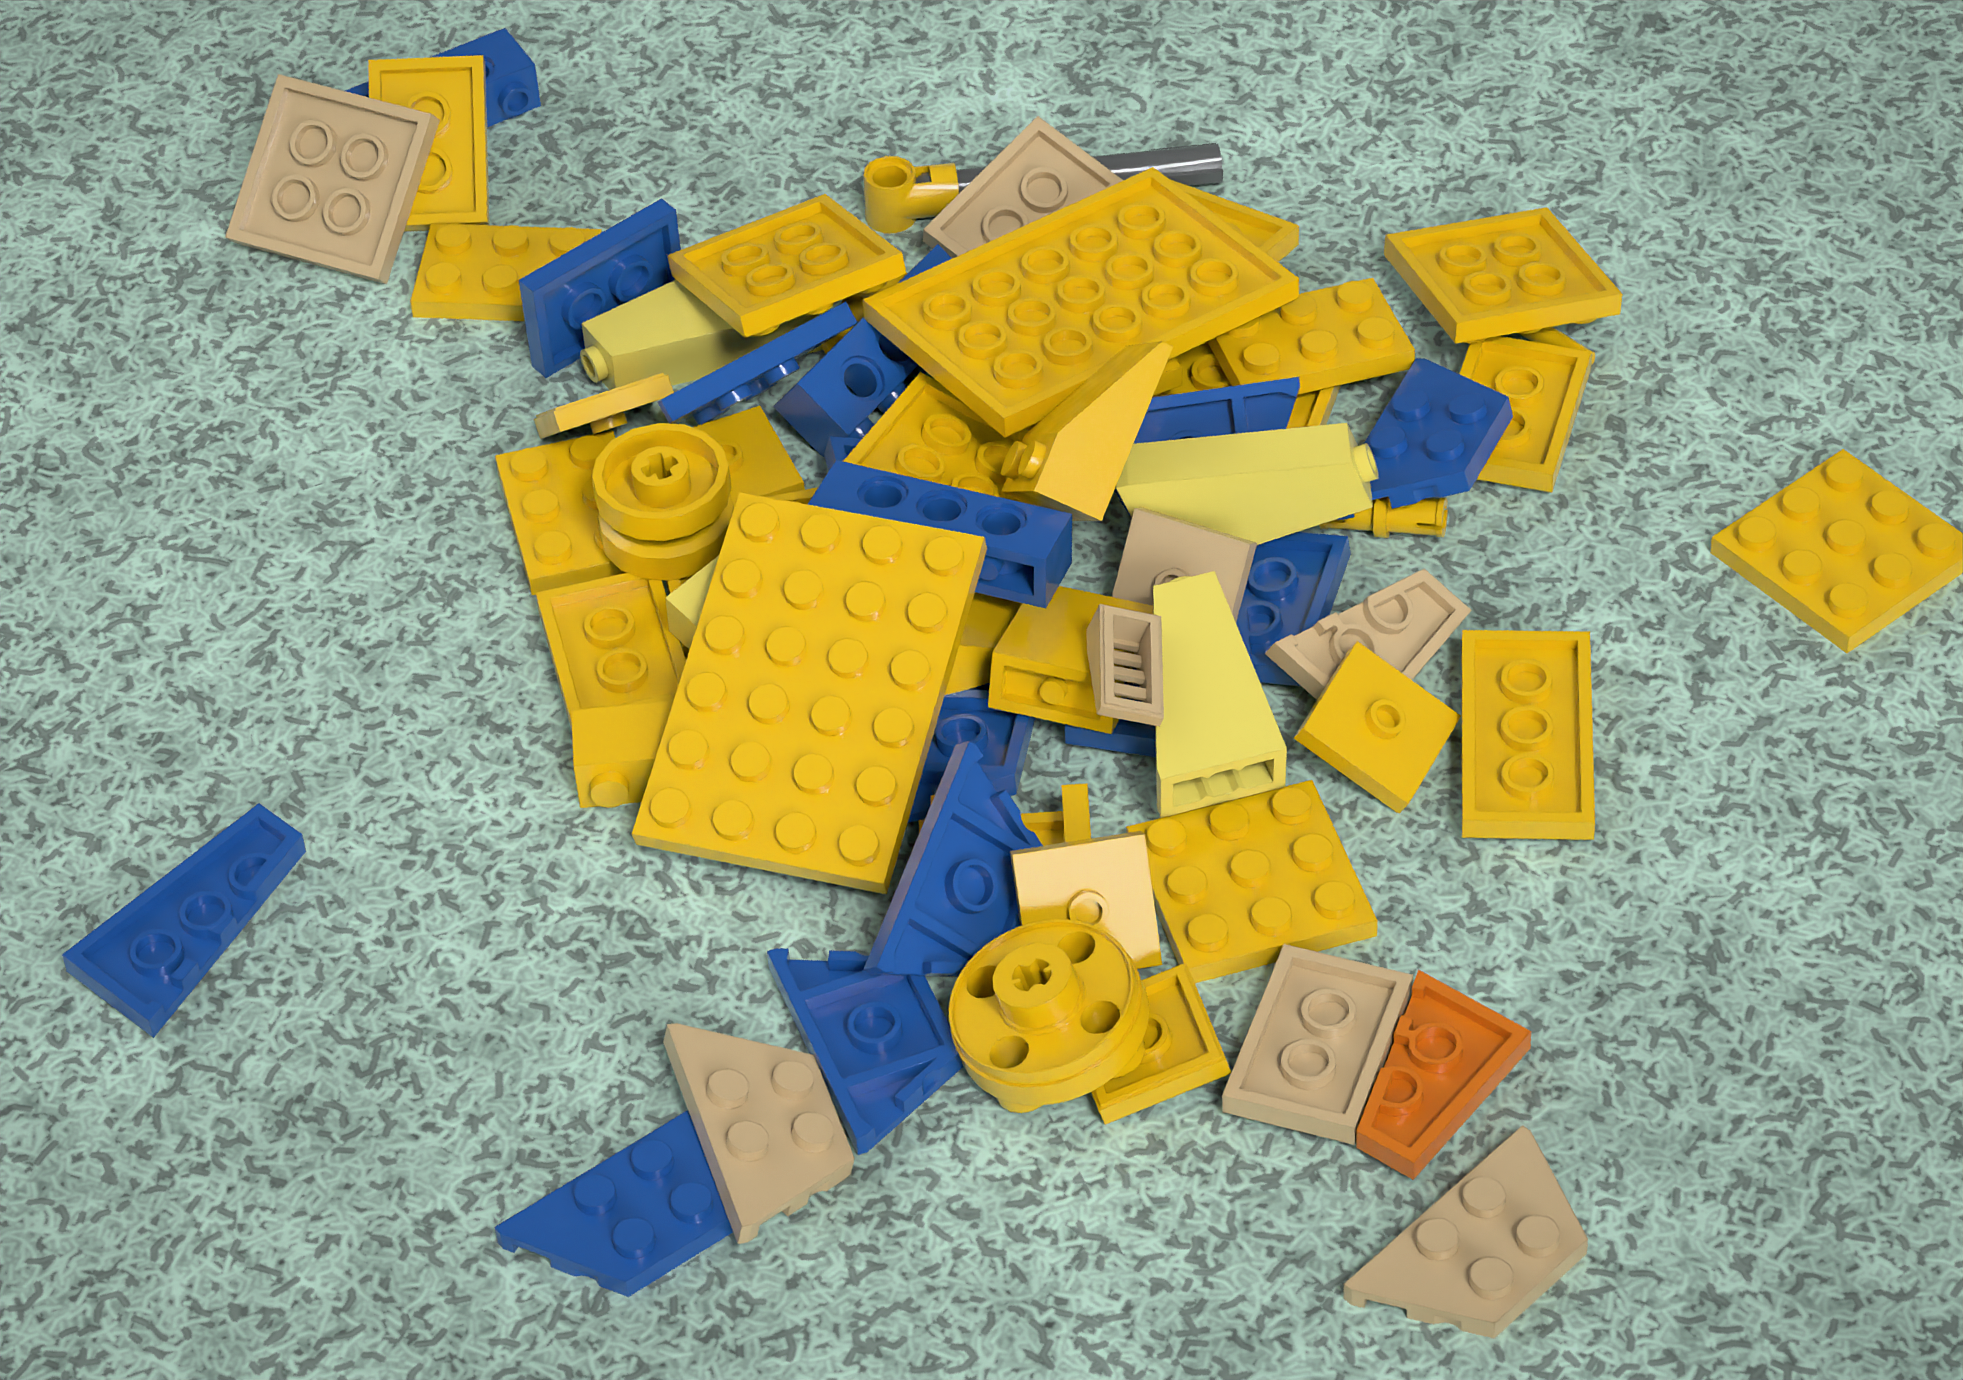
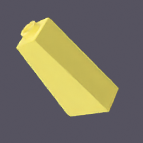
M674 280L583 322L582 330L585 349L580 351V358L589 378L595 383L602 381L609 390L664 373V375L668 374L671 385L701 379L825 312L814 315L804 314L780 324L779 328L770 334L745 338L680 282ZM820 345L809 353L821 351L823 348Z
M1348 423L1133 444L1117 482L1116 489L1131 517L1135 508L1142 507L1250 540L1259 545L1372 508L1373 501L1370 481L1378 479L1379 476L1369 445L1365 443L1358 446Z
M1215 571L1192 577L1182 576L1170 582L1153 586V615L1161 616L1164 719L1160 726H1155L1157 810L1160 818L1285 787L1287 747Z

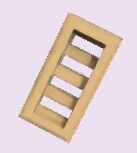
M1099 604L1087 627V654L1097 715L1160 726L1164 719L1161 616ZM1114 649L1123 650V651H1128V652H1133L1134 654L1126 653V652H1121V651H1116V650H1114ZM1114 664L1136 668L1137 670L1114 666ZM1114 680L1138 684L1140 687L1115 683Z

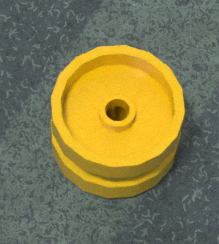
M656 423L633 428L611 440L596 457L592 472L594 497L599 510L597 515L599 532L606 556L621 571L642 579L671 581L695 575L720 555L734 510L730 496L731 478L729 463L723 447L708 433L685 424Z

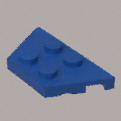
M844 302L672 393L657 403L669 424H681L694 417L698 425L707 423L730 410L731 406L744 399L748 401L778 384V381L799 370L800 366L796 361L797 359L858 322L847 302Z
M1416 358L1364 444L1367 443L1372 451L1379 476L1378 479L1370 481L1372 500L1389 496L1393 509L1415 504L1429 497L1441 498L1470 491L1513 418L1509 397L1425 358ZM1351 514V515H1348V516L1339 518V520L1349 519V518H1353V517H1355V516H1354V514Z
M1299 377L1153 397L1133 444L1286 429L1300 389ZM1115 487L1114 492H1115L1116 495L1118 496L1119 501L1121 502V504L1124 506V508H1125L1126 511L1128 512V510H1127V508H1126V506H1125V504H1124V502H1123L1121 496L1119 495V493H1118V491H1117V489H1116V487Z
M990 683L945 695L908 823L926 818L931 806V795H935L955 745L970 741L978 746L983 757L977 762L997 792L1007 790L1010 796L1016 795L1035 717L989 708Z
M970 741L955 745L863 969L871 975L958 977L969 960L986 944L1005 932L1020 926L1010 851L1043 845L1036 834L1028 830L1023 824L1020 810L1007 790L997 792L977 762L983 757V754L978 746Z
M775 948L767 951L769 970L809 1054L815 1056L832 1102L858 1155L870 1151L963 1068V1063L952 1039L951 1027L925 976L871 975L863 970L869 956L861 955L856 951L829 950L828 961L792 960L789 956V949Z
M688 1110L494 1227L497 1243L503 1249L515 1253L517 1248L521 1247L550 1259L551 1268L574 1277H590L600 1287L626 1297H630L733 1233Z

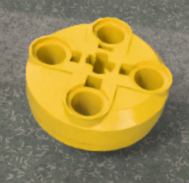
M1052 919L1029 923L1005 932L986 944L969 960L952 989L949 1001V1022L952 1039L961 1061L974 1082L984 1091L996 1097L1000 1105L1010 1112L1026 1113L1034 1111L1043 1105L1066 1102L1081 1097L1113 1078L1123 1077L1134 1071L1142 1062L1145 1054L1143 1038L1149 1021V1000L1143 981L1134 961L1122 945L1109 933L1089 923L1067 919Z

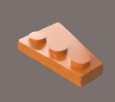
M1418 970L1412 985V996L1405 1014L1401 1015L1395 1029L1394 1043L1384 1068H1380L1358 1125L1356 1148L1414 1180L1531 1049V1031Z

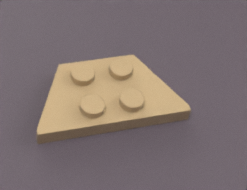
M678 1023L667 1024L663 1043L737 1244L748 1243L757 1237L759 1226L781 1211L788 1217L805 1206L813 1194L820 1191H828L851 1174L855 1158L814 1055Z
M1522 1125L1344 1283V1300L1351 1305L1365 1308L1367 1300L1407 1309L1406 1318L1430 1324L1449 1323L1457 1326L1464 1332L1496 1338L1587 1254L1588 1238L1531 1130Z

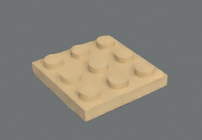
M278 74L225 238L240 245L387 284L440 120L430 113Z

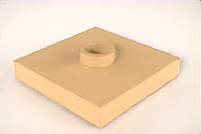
M1135 508L1112 597L1153 605V586L1170 582L1182 576L1192 577L1215 571L1236 622L1257 543L1146 508Z

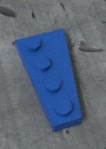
M258 803L63 953L62 957L66 971L154 1038L305 854L306 848L303 834Z

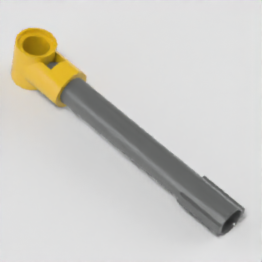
M1216 143L1092 156L1122 180L1154 167L1167 178L1188 186L1223 182L1221 152L1219 145ZM897 156L876 158L864 168L865 220L869 227L881 233L905 231L918 218L936 217L986 167L956 170L955 163L913 166L908 160Z

